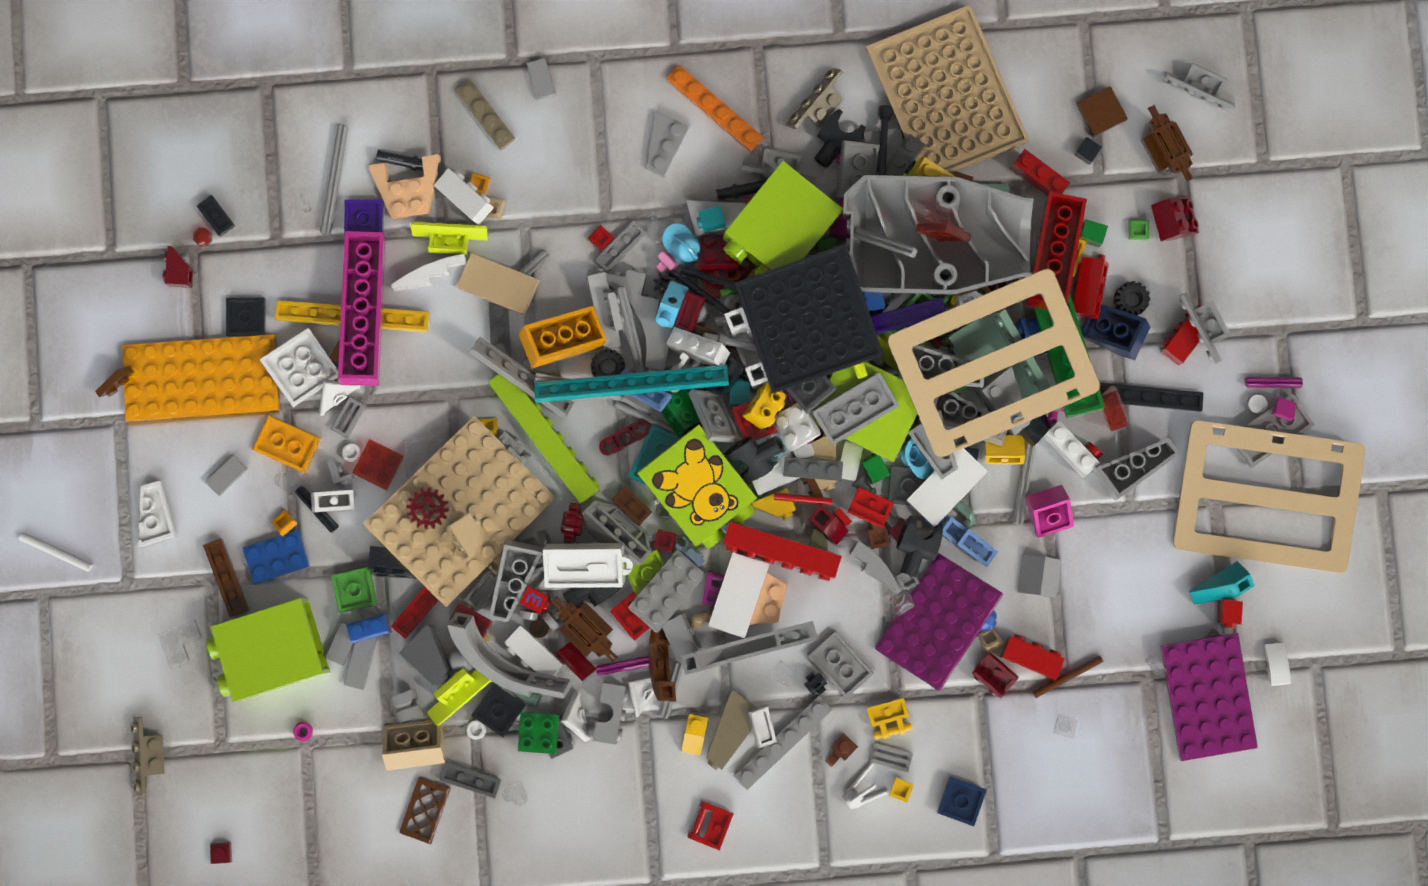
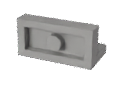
M686 613L667 621L662 627L677 659H680L682 655L702 648Z

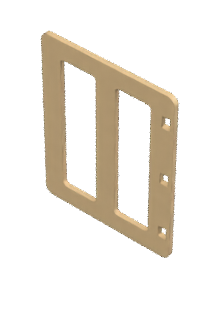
M1049 269L1032 274L1031 277H1025L891 334L888 338V345L933 452L938 457L947 456L1096 393L1100 388V383L1053 271ZM1036 294L1042 295L1053 321L1052 327L926 380L923 378L912 351L914 346ZM1059 345L1064 347L1074 371L1073 378L952 429L946 430L934 404L936 397ZM1077 389L1079 394L1068 399L1066 392ZM1020 412L1023 418L1011 423L1010 416ZM964 436L967 442L955 446L954 439Z
M1194 421L1189 431L1173 538L1174 547L1179 550L1337 573L1345 572L1349 563L1365 447L1362 444L1207 421ZM1213 427L1224 429L1223 435L1213 434ZM1272 436L1284 437L1282 444L1272 443ZM1211 444L1341 463L1342 474L1338 496L1329 497L1205 479L1203 477L1207 446ZM1332 444L1343 446L1342 451H1331ZM1208 498L1332 516L1334 518L1330 550L1320 551L1196 533L1195 522L1199 499Z

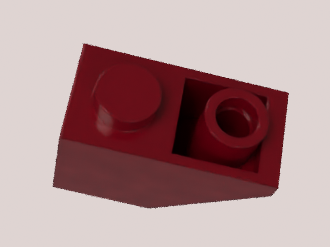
M168 246L167 251L164 253V262L166 263V270H163L162 274L164 284L169 287L192 288L194 269L175 248Z
M822 504L808 519L812 525L835 545L849 531Z

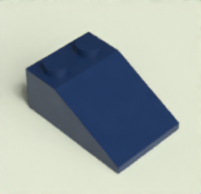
M1101 304L1099 318H1086L1081 332L1084 339L1119 356L1135 361L1151 327L1146 318Z

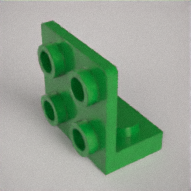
M683 389L672 393L671 400L661 412L679 439L688 432L690 427L700 422L689 396V392L692 389Z
M527 711L520 712L518 752L556 754L559 715Z

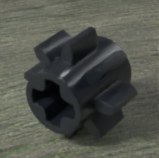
M669 272L663 276L659 273L658 280L653 279V282L657 284L654 287V291L659 289L660 296L667 290V288L661 286V281L668 282V285L670 281H675V277L670 279Z
M811 672L805 677L807 682L804 685L812 695L816 692L818 695H821L826 691L824 686L828 683L819 672L816 675Z

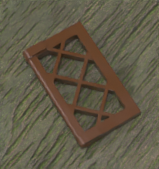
M419 777L399 833L427 844H432L451 788ZM422 785L428 786L430 792L420 796L419 793ZM437 790L444 792L440 803H438L434 792ZM431 794L436 804L426 809L421 798ZM419 800L423 811L413 815L416 801ZM437 806L434 821H431L427 811ZM425 812L429 823L419 828L415 816ZM411 818L417 828L414 831L407 829ZM431 825L429 835H423L420 829Z

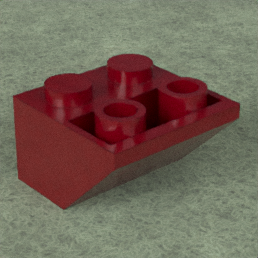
M1190 197L1168 198L1151 205L1160 241H1172L1199 234V224L1195 218L1194 206Z

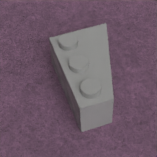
M1012 366L993 373L984 380V387L975 388L991 411L1022 399ZM1020 412L1010 416L1011 423L1023 418ZM1030 421L1008 429L1007 432L1017 435L1030 424Z

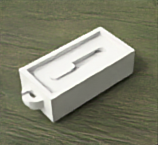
M624 543L546 544L543 549L545 588L623 587L625 575L629 574L633 568L632 559L624 555Z

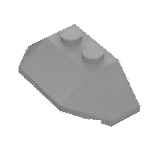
M595 500L583 511L582 514L590 535L599 543H624V555L629 556L633 564L640 565L652 553L647 531L633 521L618 505Z

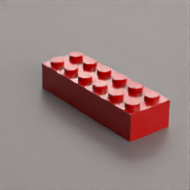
M1049 191L1045 202L1032 274L1044 269L1053 271L1066 304H1068L1087 199ZM1041 294L1027 298L1026 306L1048 310Z
M733 522L729 523L723 546H726V551L737 553V550L745 552L744 556L752 559H755L756 556L762 557L765 563L773 565L774 562L782 564V568L793 570V567L798 568L801 574L810 576L814 573L819 575L818 579L828 582L830 579L836 578L842 558L841 555Z

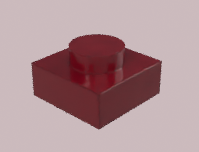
M903 518L890 529H887L896 542L905 524Z
M658 529L653 548L672 553L677 534Z
M231 842L210 844L211 864L232 862Z

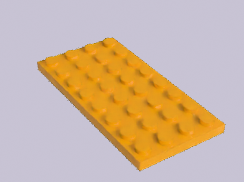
M276 335L122 345L123 367L130 366L134 371L129 377L130 380L124 384L125 421L280 411L279 387L260 361L261 358L277 349Z

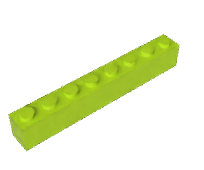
M500 374L488 382L579 503L583 505L600 491L597 487L600 484L594 476L590 478L586 474L588 471L587 467L582 461L580 463L577 462L574 458L577 454L571 446L567 448L564 445L563 441H565V438L559 431L555 433L551 428L554 424L548 416H542L540 411L543 409L536 401L532 403L528 397L530 396Z

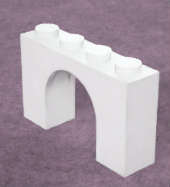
M743 307L724 314L733 339L754 343ZM736 347L741 361L746 367L745 371L753 391L759 389L761 385L768 383L758 353Z
M734 422L740 439L742 440L743 437L741 435L737 422ZM775 422L773 426L777 428L778 433L767 437H779L783 442L784 451L779 454V460L771 472L752 481L757 496L800 479L797 477H784L785 457H792L795 454L793 451L788 452Z

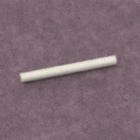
M22 533L19 537V540L89 572L92 568L91 564Z

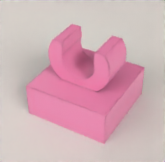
M666 250L658 255L661 262L656 268L662 273L668 268L670 270L676 269L680 263Z

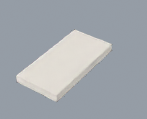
M964 448L954 452L958 465L956 471L942 480L934 471L906 500L933 527L988 472Z
M734 552L732 553L708 626L745 638L769 564Z

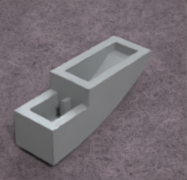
M857 541L850 555L866 564L862 571L897 591L899 586L886 564L869 547Z

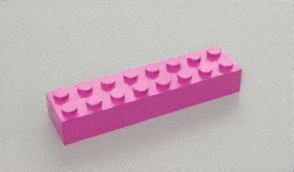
M345 231L338 366L340 385L379 386L386 241L384 232Z

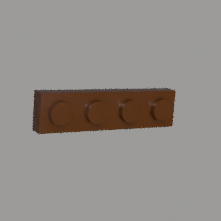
M223 538L203 545L229 617L249 611Z

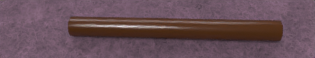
M1099 655L1058 677L1057 680H1053L1032 691L1035 698H1038L1104 661Z

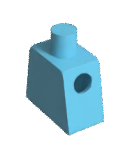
M670 281L655 319L661 327H674L688 287ZM671 297H674L677 302L674 304L670 303Z

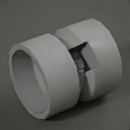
M415 689L391 697L394 707L398 708L396 715L399 723L423 715L421 705L416 703L418 696Z

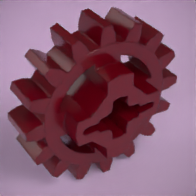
M428 487L427 492L420 488V494L414 491L413 495L415 498L408 499L411 505H406V508L410 509L407 516L413 517L410 521L411 523L418 522L417 528L424 525V530H427L428 525H430L432 529H435V523L441 525L440 519L447 518L444 512H448L449 509L445 508L444 505L448 504V501L442 500L445 496L444 494L437 495L438 489L433 493L431 492V487ZM425 496L421 504H415L420 497ZM432 497L438 500L440 506L435 505V503L432 501ZM426 503L429 504V507L433 508L428 514L421 508L425 507ZM415 512H419L423 516V519L420 520L416 516ZM434 513H440L435 520L430 521Z
M570 503L568 511L563 512L560 531L564 533V544H574L576 536H581L584 522L583 514L580 512L581 504Z

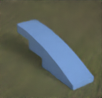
M946 515L937 524L943 527L942 536L985 567H988L998 553L997 550L970 529L965 528L953 517ZM923 517L922 521H924L926 524H928L930 527L934 529V527Z

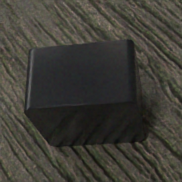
M1086 137L1074 155L1090 165L1102 149V146Z

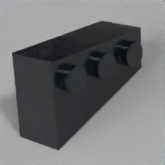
M370 546L368 570L373 576L417 579L387 548Z

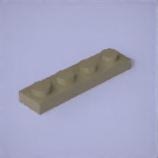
M471 79L455 90L500 151L516 140Z

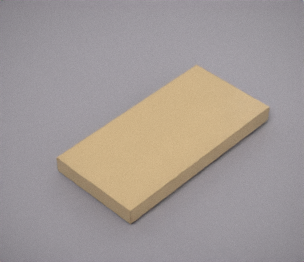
M471 253L456 288L525 316L540 281Z

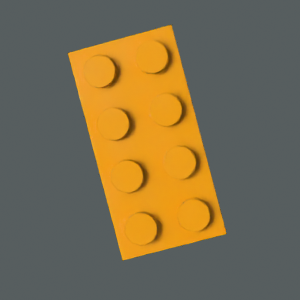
M594 306L525 325L518 333L532 368L599 349L607 341Z

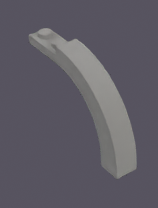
M456 612L447 624L456 647L465 659L482 675L499 686L528 697L534 692L563 699L572 686L570 679L528 671L501 657L481 636L473 615Z
M810 621L710 647L680 657L685 675L745 658L816 641L818 638L814 623Z

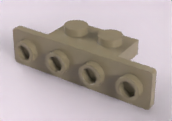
M836 68L827 71L822 82L817 84L813 88L812 94L802 101L801 107L789 117L786 125L789 128L797 129L803 120L808 117L817 127H821L843 101V97L832 87L843 74V71Z
M133 717L131 732L134 733L132 752L135 753V761H133L132 766L133 771L136 772V780H134L133 787L137 795L145 796V776L164 774L163 735L143 736L142 717Z

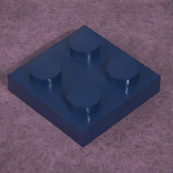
M949 776L937 813L974 827L987 789Z

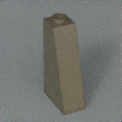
M733 689L730 692L706 756L709 760L707 763L715 770L718 767L721 770L724 768L752 730L748 710L754 709L756 706Z

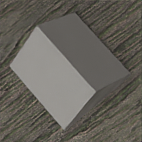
M1023 554L1018 593L1056 598L1061 560Z

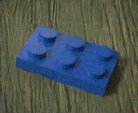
M299 530L243 547L252 581L255 585L310 567Z

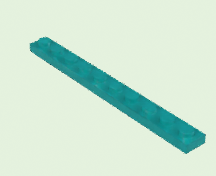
M727 365L534 382L536 403L729 385Z

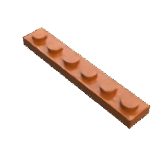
M679 64L666 78L670 84L751 153L764 139L760 133Z

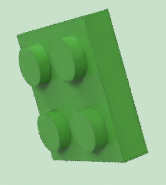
M368 567L331 575L339 613L378 605L372 574Z

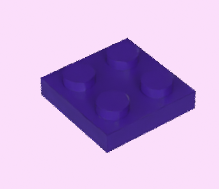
M345 200L344 238L345 231L383 232V200Z

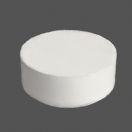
M1254 395L1247 401V408L1253 414L1263 413L1268 407L1267 399L1262 395Z
M354 443L346 444L342 449V457L350 463L357 462L362 456L361 448Z
M478 720L471 721L466 729L468 736L475 740L484 737L487 730L486 726Z

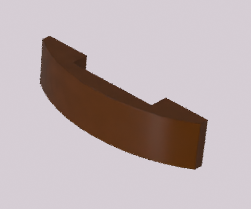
M663 628L658 633L651 629L649 639V671L654 694L657 701L676 702L675 682H671L668 652L670 643Z

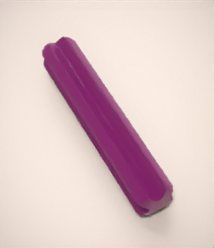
M1247 377L1245 379V386L1247 388H1301L1303 386V379L1301 377Z
M649 656L596 666V673L598 676L647 667L649 666Z

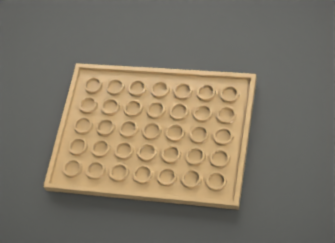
M971 5L866 46V51L887 100L893 109V114L904 139L910 133L926 145L916 158L915 163L919 158L926 157L952 174L955 171L962 170L1029 142V138Z
M473 416L363 525L447 607L503 551L505 540H514L556 497ZM428 487H431V492L434 493L438 489L437 495H445L442 500L448 501V504L444 505V507L448 508L449 511L444 512L447 518L440 519L441 525L435 523V529L428 525L427 530H424V525L417 528L418 522H410L413 517L407 516L410 509H407L406 505H411L408 499L415 498L413 495L414 491L420 494V488L427 492ZM425 496L420 497L415 504H421ZM432 497V501L435 503V505L440 506L438 500ZM426 503L425 507H421L427 514L430 510H433V508L429 507L428 503ZM415 512L416 516L422 520L423 516L419 512ZM434 513L430 521L435 520L440 513ZM470 513L471 516L475 515L481 525L479 526L480 534L475 556L466 562L445 529Z

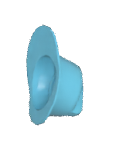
M678 223L671 224L665 229L662 241L666 250L682 265L694 263L700 256V243L694 234L686 226Z
M912 438L902 444L901 460L911 468L918 478L927 479L935 471Z

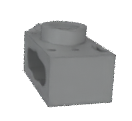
M504 432L498 438L507 450L519 459L522 464L531 459V454L521 447L523 443L516 436L512 438Z

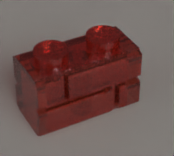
M1115 386L1100 390L1105 406L1102 412L1109 430L1115 431L1128 426L1129 422L1125 416L1126 414Z

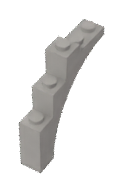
M600 268L588 269L587 276L604 272V270ZM632 268V271L627 270L626 277H623V274L619 272L606 273L609 289L616 292L617 287H626L630 306L642 324L647 348L645 368L653 371H665L670 349L666 342L673 328L661 327L655 321L660 306V300L657 299V296L646 294L645 297L642 296L646 274L643 273V270Z

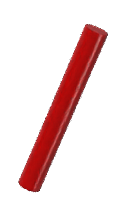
M774 493V500L832 505V498Z

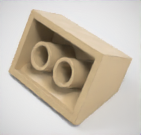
M470 513L445 529L466 562L475 556L480 534L479 526L481 525L475 515L471 516Z
M432 720L383 726L382 757L386 770L445 763L442 724L436 726Z

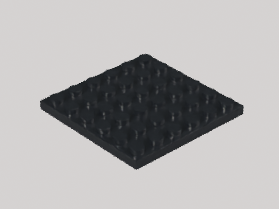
M846 244L735 283L772 394L884 356Z

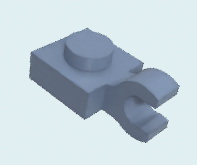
M683 536L682 540L685 541V546L681 547L676 543L675 548L681 551L699 568L705 562L703 559L704 555L698 549L693 550L690 548L689 539Z

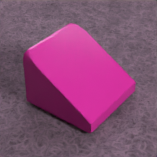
M1278 397L1272 415L1292 421L1295 417L1297 403Z

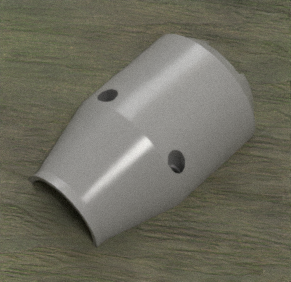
M864 175L844 194L843 210L844 219L847 220V234H850V238L846 239V245L862 292L954 295L1020 277H1031L1030 229L1034 198H1023L959 177ZM951 196L953 201L945 202L943 197ZM860 228L914 246L918 252L912 258L859 240L854 237L855 229ZM947 274L951 278L948 280L941 279L940 275Z

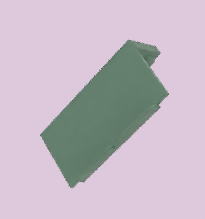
M1001 309L968 323L948 336V339L953 345L950 348L952 354L972 361L1020 341L1022 337L1006 310ZM1034 357L1012 365L1022 399L1051 387ZM990 374V375L984 377V380H986V379H987L989 376H991L992 374ZM974 389L986 411L992 412L976 389Z

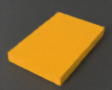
M268 415L252 450L306 473L321 438Z

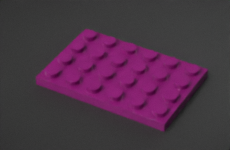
M938 553L875 647V650L940 692L1004 594Z
M1231 633L1161 645L1180 761L1258 748L1239 634Z

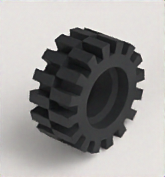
M1126 282L1114 294L1113 298L1115 300L1113 303L1116 304L1115 308L1134 315H1140L1149 306L1151 297L1148 295L1150 292L1146 291L1147 287L1145 285L1142 286L1140 282ZM1134 292L1138 295L1139 302L1136 306H1129L1125 302V295L1127 293Z
M602 349L592 358L591 372L594 377L620 375L625 369L624 359L616 350ZM607 359L612 360L616 366L615 370L610 374H606L601 370V363Z

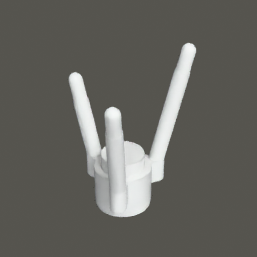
M870 763L854 783L845 790L847 794L843 798L851 809L859 808L861 805L888 793L887 790L863 799L862 796L874 789L876 785L873 784L860 793L857 789L854 790L873 767V763Z

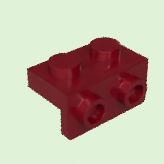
M990 651L972 671L975 680L987 686L989 692L1000 699L1019 678L1017 674Z

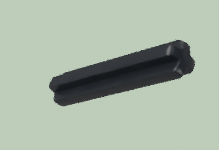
M304 486L298 487L295 490V494L312 512L311 494ZM327 512L313 513L329 532L333 533L338 529L339 525Z

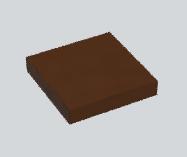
M1111 86L1076 104L1093 137L1128 120Z

